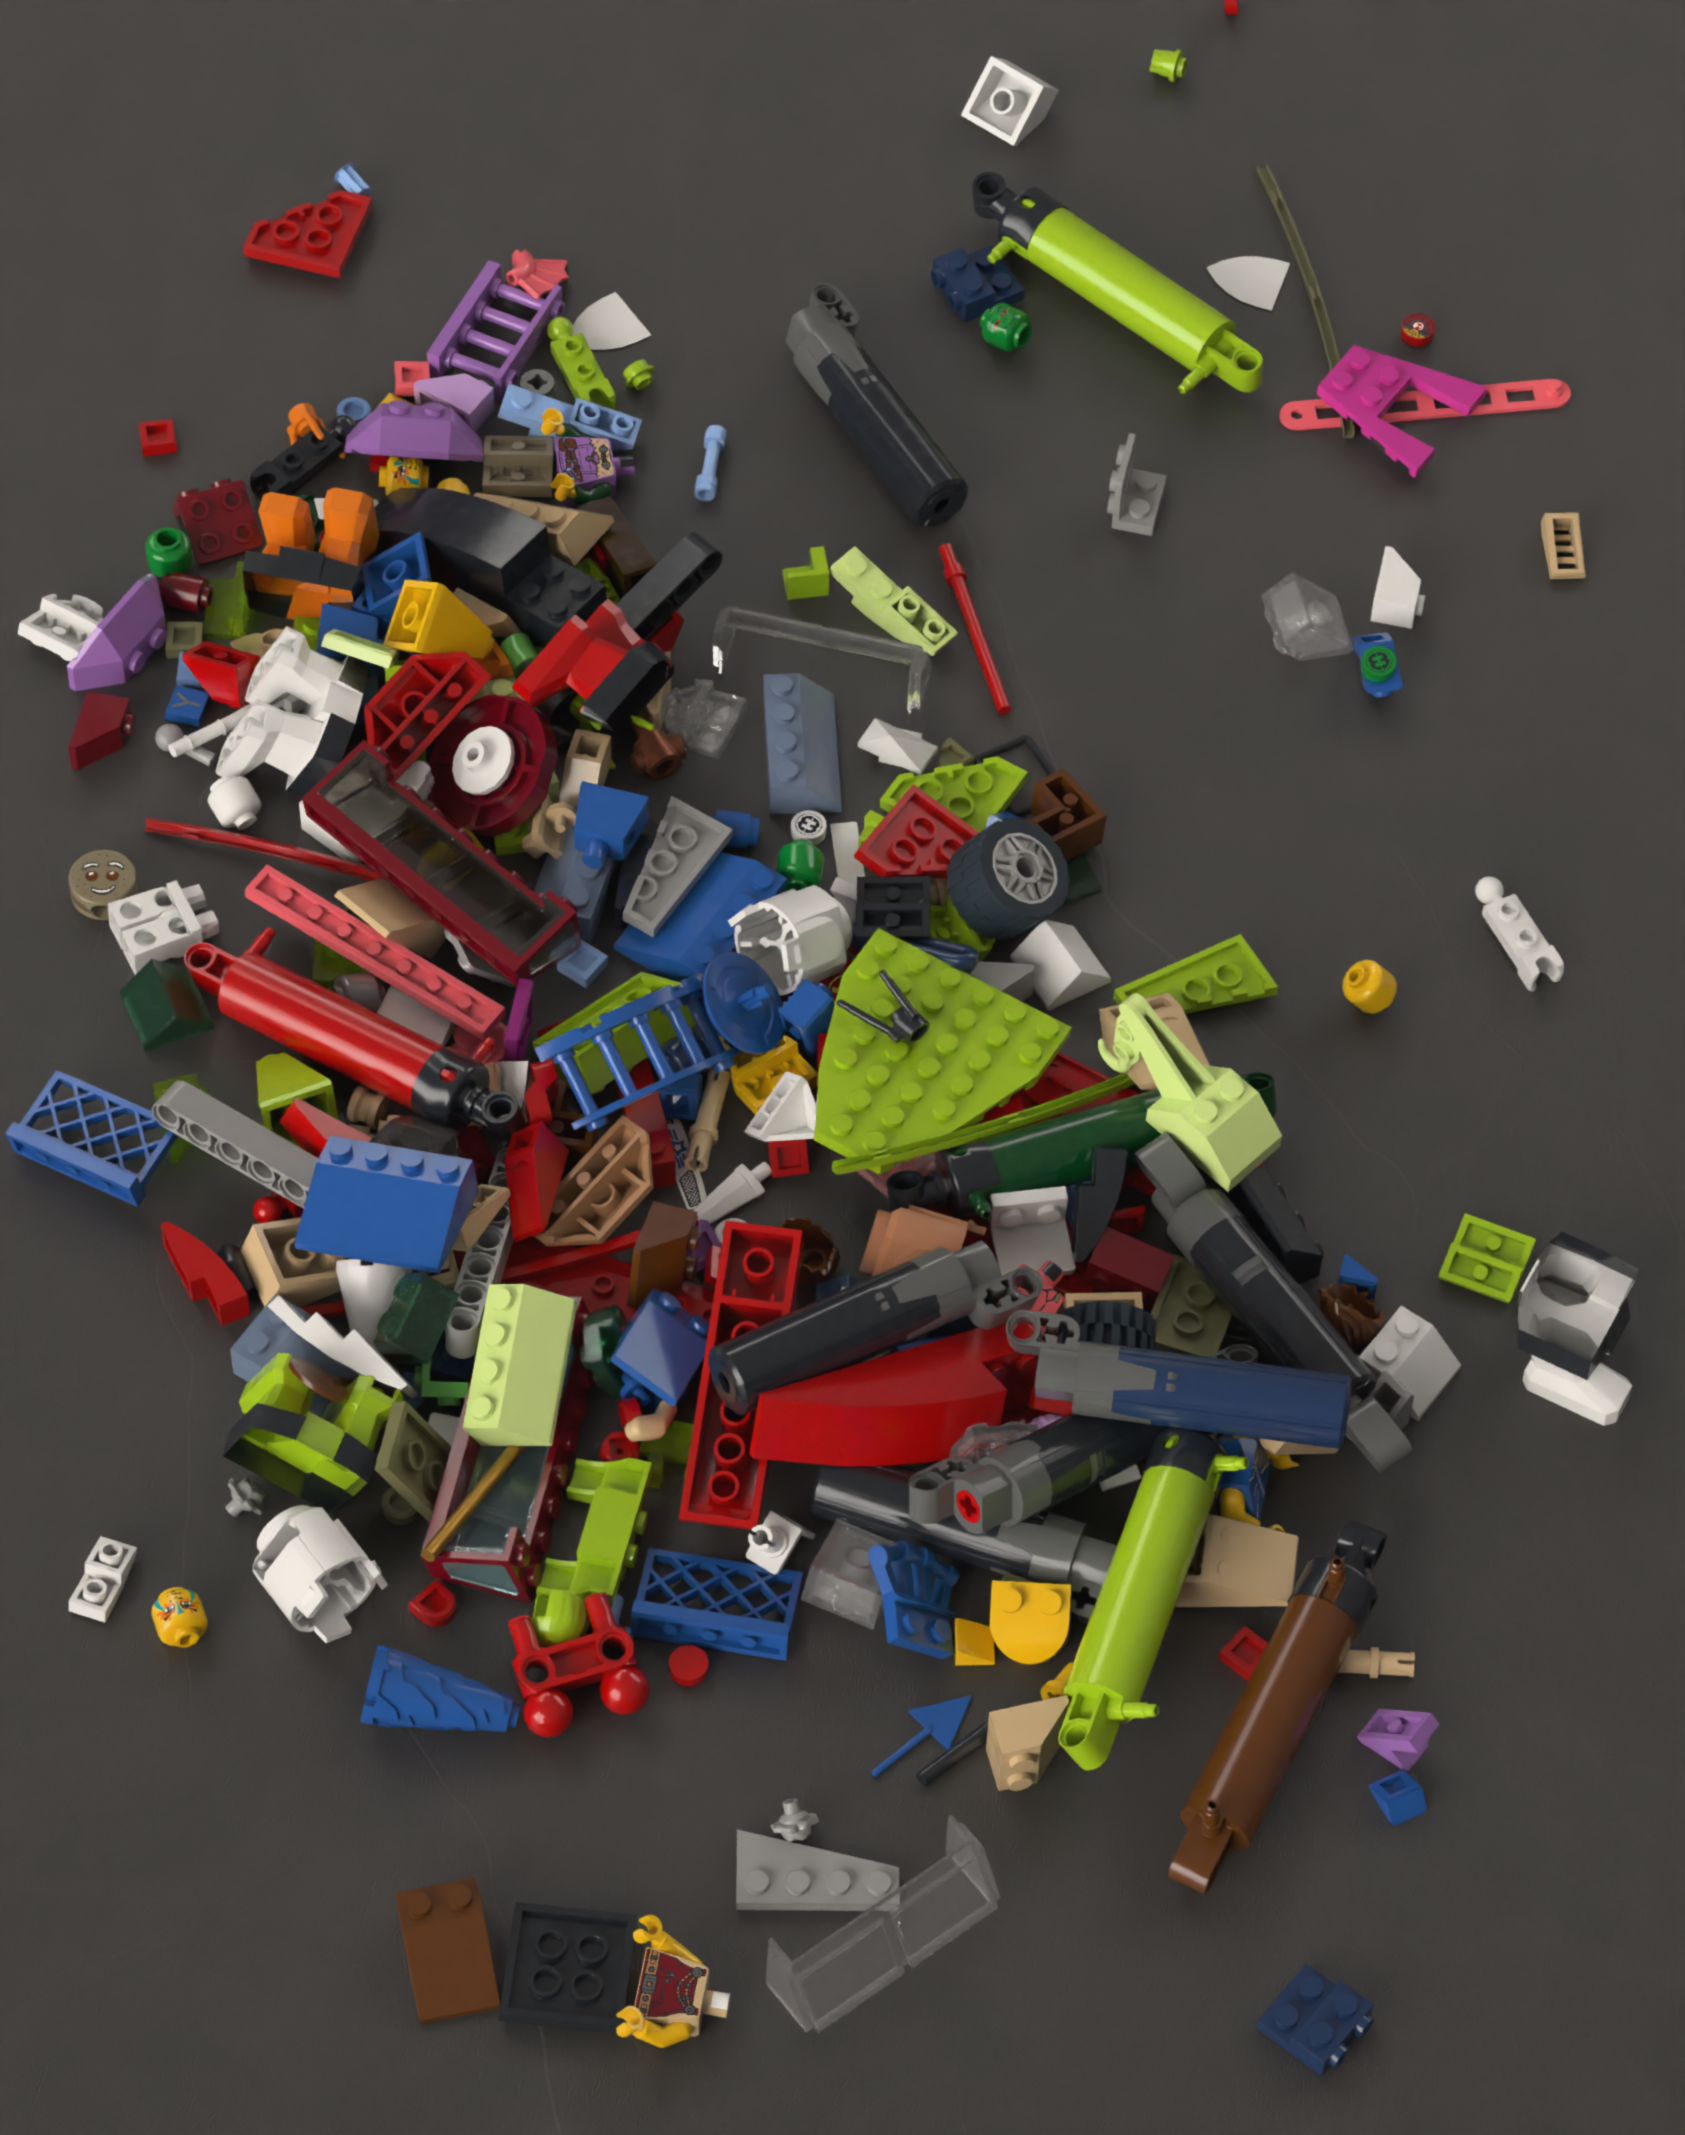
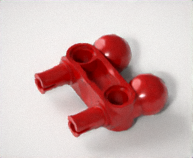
M606 1592L593 1594L584 1599L593 1633L553 1646L540 1647L530 1615L518 1616L508 1621L517 1655L512 1661L516 1675V1686L520 1693H522L523 1700L526 1701L523 1709L524 1721L528 1728L538 1736L545 1738L557 1737L570 1727L574 1717L573 1704L563 1692L601 1681L599 1689L603 1703L609 1710L619 1715L633 1714L641 1710L648 1702L650 1695L649 1682L645 1674L636 1668L638 1665L633 1653V1641L627 1634L626 1628L615 1623ZM608 1645L617 1646L622 1650L623 1657L618 1660H610L604 1656L602 1649ZM531 1668H540L545 1671L547 1679L541 1683H535L528 1679L526 1672Z

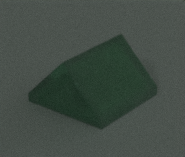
M151 959L119 991L144 1052L215 1029L211 1016L188 968Z

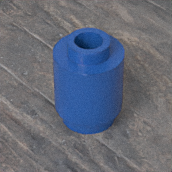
M717 809L716 816H710L733 829L732 838L725 847L747 849V846H757L760 818L751 817V813Z

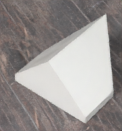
M786 1071L744 1133L764 1142L814 1139L816 1103L808 1081L802 1076Z

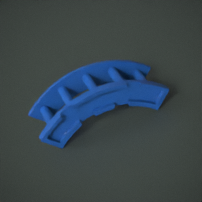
M704 973L686 978L675 987L668 985L600 1016L599 1019L602 1024L594 1028L591 1023L581 1028L577 1027L535 1048L540 1062L553 1059L555 1064H560L585 1117L571 1123L574 1130L586 1127L588 1132L596 1130L609 1123L606 1116L649 1095L713 1068L717 1074L736 1064L733 1058L744 1052L736 1047L725 1051L700 1000L703 998L701 990H703ZM680 1006L688 1007L712 1057L705 1059ZM660 1009L662 1015L667 1014L692 1065L677 1073H673L648 1022L651 1019L649 1013ZM626 1023L629 1024L630 1028H635L660 1079L640 1090H637L612 1039L615 1036L612 1030ZM592 1040L594 1045H599L624 1098L601 1109H598L573 1058L576 1055L573 1048Z

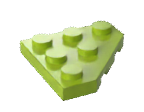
M996 756L985 758L983 763L963 767L962 763L937 767L934 768V772L914 776L913 772L899 774L880 798V808L890 812L912 784H914L980 833L985 829L990 814L1006 810L1027 782L1028 771Z

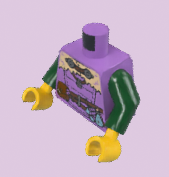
M548 408L541 416L544 421L541 425L542 433L545 435L556 433V437H554V461L557 475L550 485L552 488L557 489L554 495L558 501H561L562 507L575 508L592 500H599L609 496L614 498L617 495L616 478L635 476L633 455L613 457L609 439L593 437L579 432L567 423H563L562 413L555 408Z

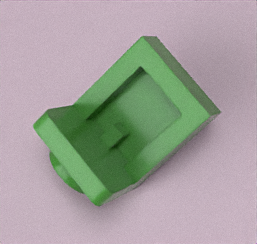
M423 1358L422 1366H415L414 1388L421 1389V1397H437V1405L461 1406V1398H466L470 1383L431 1381L432 1358Z

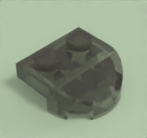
M399 1116L390 1120L369 1141L459 1157L460 1155L456 1129L417 1116Z

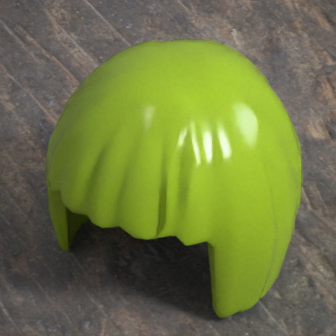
M551 1589L549 1597H536L531 1620L540 1647L546 1648L586 1636L590 1619L584 1600L567 1590Z

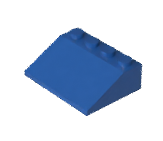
M720 852L654 937L629 925L616 941L613 949L660 977L680 982L691 976L705 973L708 964L716 956L725 952H737L734 938L735 926L731 927L728 920L749 904L755 905L760 901L785 892L787 878L756 860Z
M330 1135L316 1162L294 1243L295 1248L439 1274L479 1193L473 1160Z

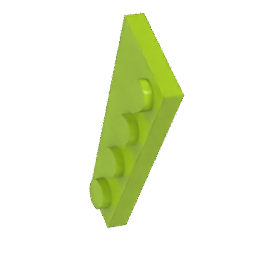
M1239 934L1115 989L1113 998L1119 1005L1133 993H1138L1144 998L1169 993L1182 1006L1185 1014L1275 996L1278 992V985L1243 936Z

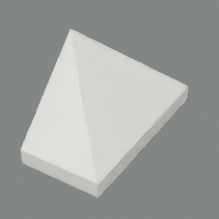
M877 718L872 721L858 742L859 748L918 775L922 774L938 750V746Z

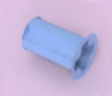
M353 163L342 166L334 176L335 183H341L347 192L370 197L372 189L355 171L356 166Z

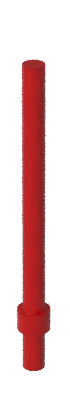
M945 543L939 547V552L945 566L943 573L949 586H952L997 712L1000 715L1008 714L1011 711V706L965 583L967 580L966 572L963 565L957 561L952 545Z

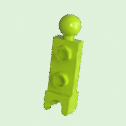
M555 317L552 319L547 327L548 336L553 341L550 342L551 353L574 399L580 398L616 410L615 392L608 378L605 379L583 333L573 335V325L565 317Z

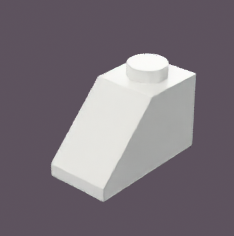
M1385 547L1373 601L1371 621L1412 629L1415 615L1422 616L1426 595L1419 594L1421 579L1393 547Z

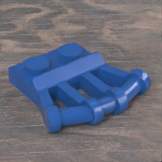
M903 1540L898 1541L892 1546L879 1544L871 1547L868 1557L882 1594L887 1643L939 1659L953 1655L950 1617L954 1616L955 1613L948 1609L952 1586L957 1582L960 1572L950 1564L945 1565L938 1560L931 1549L922 1546L915 1548L912 1543ZM931 1574L936 1577L934 1590H932Z

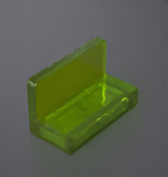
M237 562L235 579H211L210 586L213 587L214 593L211 605L206 608L203 626L204 637L239 639L246 636L250 609L248 608V587L245 594L242 570L244 562Z

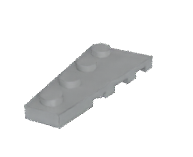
M671 796L666 814L657 829L656 838L645 858L641 874L638 875L624 908L623 921L654 937L731 840L733 829Z
M737 1829L736 1910L899 1911V1867Z

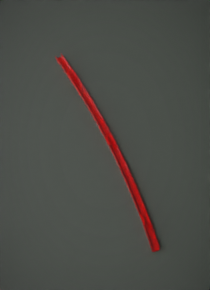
M154 818L144 820L147 826L144 831L180 836L261 852L368 881L382 878L369 866L288 844L197 825ZM438 889L445 897L471 916L486 921L497 911L472 900Z
M698 1216L696 1219V1226L699 1225ZM641 1229L606 1240L603 1244H592L551 1257L505 1268L500 1284L549 1273L633 1248ZM423 1287L409 1289L405 1305L413 1304L417 1293L424 1294ZM455 1287L438 1292L449 1297L452 1296ZM343 1301L299 1307L311 1316L317 1312L325 1319L347 1316Z

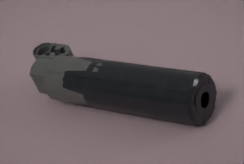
M829 283L815 285L812 289L808 307L799 310L791 318L786 344L794 353V365L917 526L925 528L937 526L948 521L951 516L963 507L968 496L969 486L865 350L855 340L859 315L851 303L836 286Z
M983 1241L976 1242L954 1253L940 1246L714 1346L710 1350L708 1360L712 1381L724 1404L736 1414L743 1416L757 1409L759 1394L859 1364L966 1315H969L973 1324L981 1329H992L1007 1322L1013 1313L1019 1310L1030 1311L1043 1290V1280L1037 1271L1027 1267L1018 1268L1002 1275L994 1254ZM1015 1287L1025 1289L1029 1295L1019 1293Z
M900 1465L820 1466L810 1503L813 1516L897 1542L901 1540L910 1542L916 1548L920 1546L929 1548L936 1554L1003 1575L1010 1573L1036 1583L1072 1585L1070 1615L1078 1622L1088 1624L1094 1605L1085 1604L1083 1609H1078L1077 1601L1074 1599H1082L1084 1594H1089L1091 1603H1096L1117 1545L1088 1537V1523L1043 1510L1015 1525L1007 1527L999 1524L981 1534L968 1532L958 1522L954 1514L934 1524H920L913 1521L909 1515V1479L919 1471Z

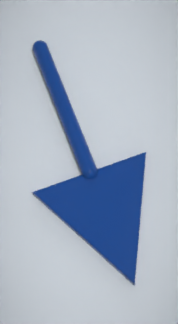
M972 1695L908 1710V1713L924 1729L874 1768L871 1772L872 1776H879L930 1734L946 1750L950 1749Z

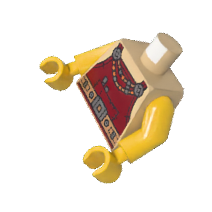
M646 1915L640 1918L639 1922L647 1927L648 1933L644 1929H638L633 1932V1938L640 1944L651 1941L652 1948L646 1947L634 2006H627L616 2014L618 2018H622L627 2022L622 2023L616 2028L618 2036L627 2037L632 2034L636 2038L654 2046L665 2048L684 2041L689 2037L699 2035L703 2014L727 2018L731 1993L708 1990L709 1968L703 1965V1962L665 1931H662V1923L658 1917Z

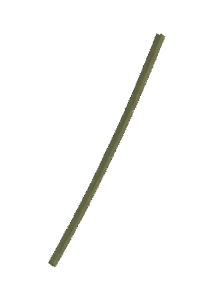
M1266 163L1265 168H1259L1257 165L1256 171L1276 210L1302 274L1331 371L1340 361V357L1315 273L1293 217L1268 164ZM1340 415L1343 438H1354L1353 420L1351 418L1346 420Z

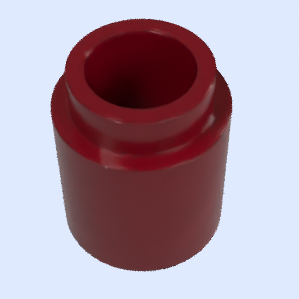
M173 572L172 575L164 574L159 585L161 601L166 602V605L169 607L201 613L205 607H209L212 603L214 591L213 587L209 586L207 578Z

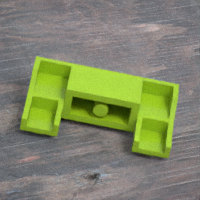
M630 1457L611 1462H597L576 1458L570 1486L567 1488V1499L591 1504L577 1549V1561L557 1560L546 1557L540 1586L536 1590L537 1596L549 1597L551 1589L567 1590L584 1600L593 1594L606 1592L609 1604L613 1607L620 1581L624 1580L627 1567L634 1568L638 1553V1545L634 1544L636 1535H643L646 1528L648 1512L642 1511V1507L652 1476V1462Z

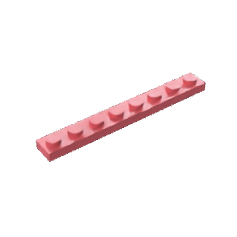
M266 865L245 888V897L483 1041L505 1016L504 1006L409 949L386 939L371 926L269 865Z

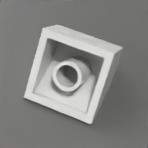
M991 56L961 116L1009 144L1017 146L1045 119L1059 90L1008 60Z
M1403 1306L1399 1307L1359 1356L1377 1379L1383 1371L1387 1370L1414 1394L1410 1417L1417 1421L1421 1419L1461 1368V1364L1436 1328Z

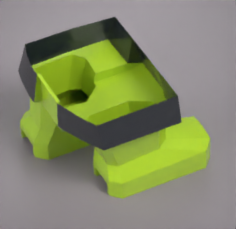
M277 1353L246 1384L239 1400L240 1407L245 1415L229 1430L223 1457L331 1513L350 1500L368 1483L378 1456L373 1451L379 1432L386 1426L392 1403L401 1402L404 1397L398 1389L393 1392L392 1397L385 1395L381 1388L372 1387L375 1380L374 1376L360 1374L346 1387L350 1395L347 1403L341 1404L332 1401L327 1406L323 1417L320 1418L310 1412L311 1403L316 1392L300 1381L288 1366L292 1355L290 1353Z

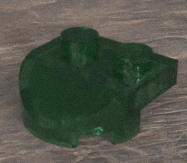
M618 1305L597 1309L587 1316L583 1325L585 1346L580 1347V1356L586 1370L591 1369L596 1386L598 1388L603 1387L611 1401L621 1398L620 1390L625 1385L621 1379L622 1369L610 1361L622 1335L621 1327L627 1324L626 1317Z

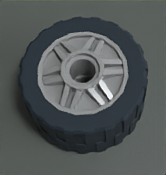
M1005 818L1002 821L994 822L960 846L950 859V865L947 868V888L951 895L952 904L959 912V916L969 924V927L989 939L994 938L997 941L1015 940L1027 934L1060 911L1069 894V868L1067 861L1062 855L1063 852L1048 833H1045L1041 830V827L1031 824L1027 820Z

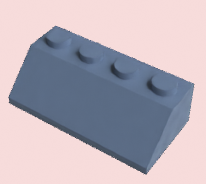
M799 673L763 674V710L770 814H797L804 810H812L818 813L842 812L834 694Z
M573 827L566 831L563 855L554 859L549 853L547 854L533 892L535 894L541 892L545 895L550 890L559 898L562 896L568 898L578 911L577 918L580 926V938L591 945L622 860L606 858L603 867L600 869L586 866L582 861L584 852L575 849ZM525 912L523 921L528 930L544 934L549 929L530 912Z

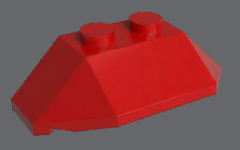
M466 651L412 655L365 705L364 716L367 743L373 748L376 746L382 748L389 755L392 761L390 763L392 774L396 781L492 677Z

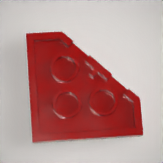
M339 190L328 194V200L315 205H311L308 202L285 211V216L269 222L266 218L255 222L243 246L244 256L340 279L372 209V197Z
M912 784L859 847L854 858L880 877L930 876V878H948L947 868L950 865L952 855L958 851L957 849L979 832Z

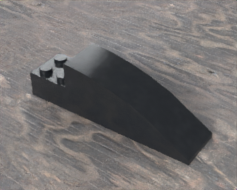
M399 488L388 494L374 507L380 535L376 549L385 552L420 531L424 536L433 582L445 585L453 593L459 588L502 611L513 620L522 633L527 634L531 639L545 647L570 618L577 615L586 622L596 609L607 600L604 584L551 554L547 525L503 505L470 494L447 489Z

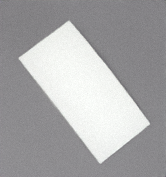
M279 1295L268 1305L298 1335L341 1366L358 1375H372L375 1377L373 1383L392 1391L398 1389L402 1395L412 1399L419 1394L384 1356L355 1329L344 1338L329 1321L317 1312L306 1321L290 1303Z

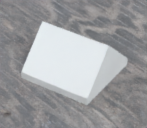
M1045 920L1011 954L1010 959L1013 963L1034 964L1033 991L1047 1011L1111 982L1109 974L1072 925Z

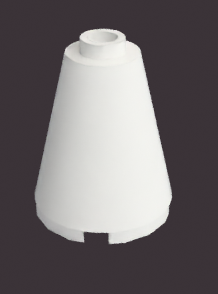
M358 1259L336 1261V1273L350 1332L353 1329L358 1331L387 1360V1355L394 1354L413 1269Z

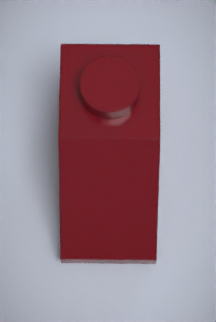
M87 691L68 746L71 769L79 770L123 748L127 734H133L136 722V715L131 713L129 698Z

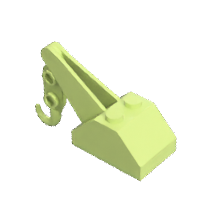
M1133 993L1119 1005L1121 1014L1117 1017L1114 1034L1115 1044L1113 1045V1051L1118 1058L1108 1050L1104 1039L1098 1040L1100 1055L1108 1066L1119 1073L1129 1072L1133 1064L1143 1057L1162 1096L1147 1109L1146 1121L1160 1134L1166 1132L1191 1161L1229 1192L1280 1147L1282 1134L1258 1091L1231 1068L1202 1065L1158 1017L1146 999L1138 993Z

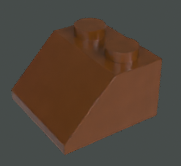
M655 1201L652 1202L633 1249L628 1307H639L654 1288L661 1293L679 1294L682 1292L686 1279L694 1278L698 1257L692 1256V1252L697 1250L701 1237V1228L696 1227L697 1211Z

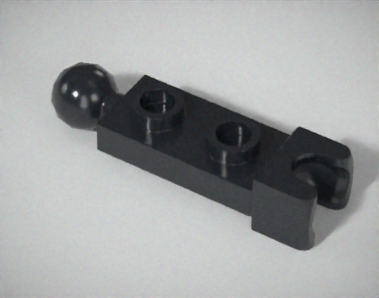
M347 415L335 417L331 421L329 431H326L318 424L324 435L322 440H319L313 431L310 430L271 462L265 461L251 473L250 486L253 493L259 494L263 490L269 489L270 492L292 496V491L343 453V443L341 442H346V436L356 426L353 418Z

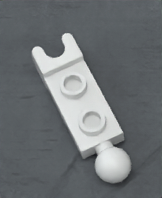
M1483 877L1475 887L1477 899L1487 904L1483 906L1482 916L1517 967V974L1529 991L1536 990L1537 984L1535 981L1539 973H1545L1553 982H1558L1564 972V963L1554 946H1549L1516 894L1503 898L1504 889L1502 882L1495 877Z

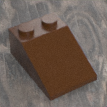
M476 1877L396 1892L397 1915L419 2024L500 2009L499 1994Z

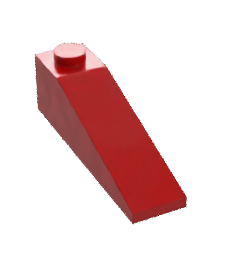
M648 1059L642 1060L633 1066L632 1071L629 1072L637 1090L655 1083ZM614 1079L618 1099L624 1098L616 1080ZM658 1092L621 1109L622 1115L641 1127L649 1135L653 1189L676 1185L675 1155Z

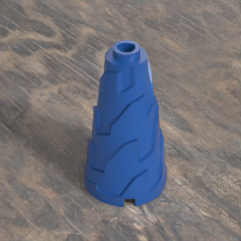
M378 1644L360 1723L443 1731L455 1729L506 1733L507 1726L516 1727L521 1704L513 1703L514 1696L491 1689L481 1682L465 1678L458 1672L426 1662L414 1655L390 1648L389 1646Z

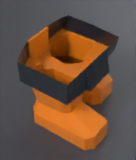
M337 487L327 490L323 503L325 534L319 551L315 552L313 550L316 536L308 502L300 497L269 492L263 494L258 512L267 545L262 553L246 551L242 570L248 608L295 620V616L316 617L320 619L322 603L351 610L352 605L365 589L361 565L366 557L376 551L380 537L373 498L363 492Z

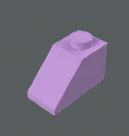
M466 373L417 380L414 384L415 405L424 406L428 403H439L446 408H453L474 432L495 411L494 388L485 381L477 380Z

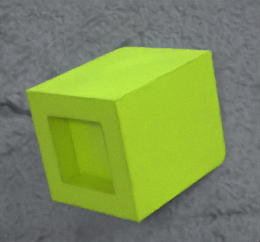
M824 546L810 548L809 566L784 568L782 570L787 600L829 595V569Z

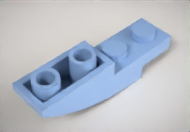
M508 384L498 413V418L530 428L528 436H553L554 439L556 437L555 432L552 435L542 433L541 425L544 421L541 416L548 408H555L562 413L563 423H567L579 432L593 437L609 439L612 451L633 449L642 419L580 398H576L575 404L571 405L512 384Z

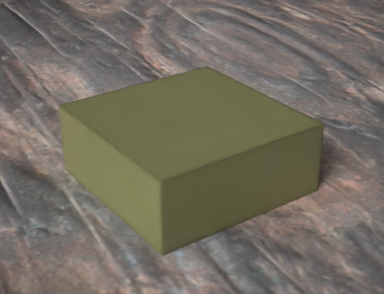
M167 622L166 658H179L180 651L186 652L201 644L204 635L203 622Z

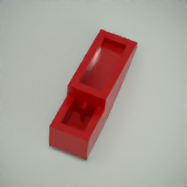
M168 1221L160 1224L163 1245L192 1302L207 1297L222 1326L250 1315L248 1294L226 1263L206 1244L187 1231Z

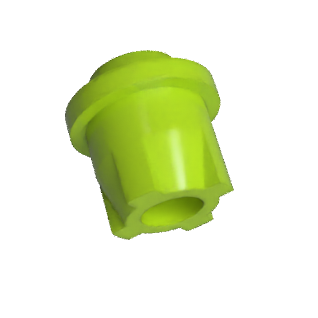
M1155 49L1149 70L1168 77L1170 82L1175 83L1178 77H1184L1188 58H1184V52L1180 49H1177L1175 52Z

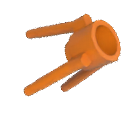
M309 403L298 404L288 413L291 425L287 427L286 431L290 437L291 445L298 441L299 436L303 437L310 430L313 431L319 440H322L324 435L318 424L328 431L323 420L318 418L313 406ZM344 450L343 453L339 455L342 459L346 458V453L344 452Z

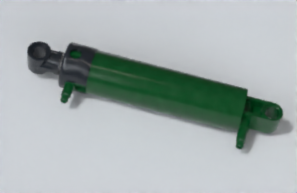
M1253 1072L1240 1076L1259 1092L1273 1118L1277 1113L1274 1077L1266 1072ZM1156 1089L983 1139L980 1137L959 1146L937 1151L935 1155V1169L928 1171L927 1176H923L916 1171L905 1170L894 1173L887 1179L890 1213L901 1207L908 1209L909 1205L928 1210L927 1206L936 1204L938 1207L946 1205L952 1217L959 1220L980 1215L983 1219H988L992 1215L990 1209L991 1194L1061 1186L1068 1188L1076 1183L1091 1181L1093 1146L1123 1147L1128 1150L1125 1171L1139 1168L1133 1154L1161 1135L1146 1121L1147 1109L1162 1096L1159 1090Z

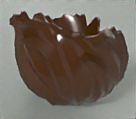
M810 1216L803 1219L799 1217L787 1218L782 1220L780 1225L775 1226L803 1231L804 1248L798 1281L799 1286H815L818 1283L822 1284L831 1279L832 1275L836 1273L841 1257L839 1255V1248L834 1247L829 1231L822 1229L821 1224L812 1225Z
M1344 1282L1341 1284L1329 1283L1328 1286L1319 1288L1318 1292L1321 1294L1320 1310L1352 1349L1367 1348L1386 1325L1385 1310H1380L1376 1315L1374 1300L1365 1299L1368 1296L1367 1291L1357 1294L1356 1284L1347 1285Z

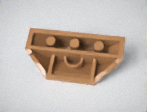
M622 1115L559 1183L557 1196L548 1219V1226L541 1234L534 1237L545 1246L603 1244L653 1189L648 1133Z

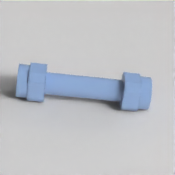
M711 425L705 432V459L702 474L696 478L694 492L695 497L701 501L713 500L717 491L716 469L719 454L725 449L727 435L726 429L719 425Z

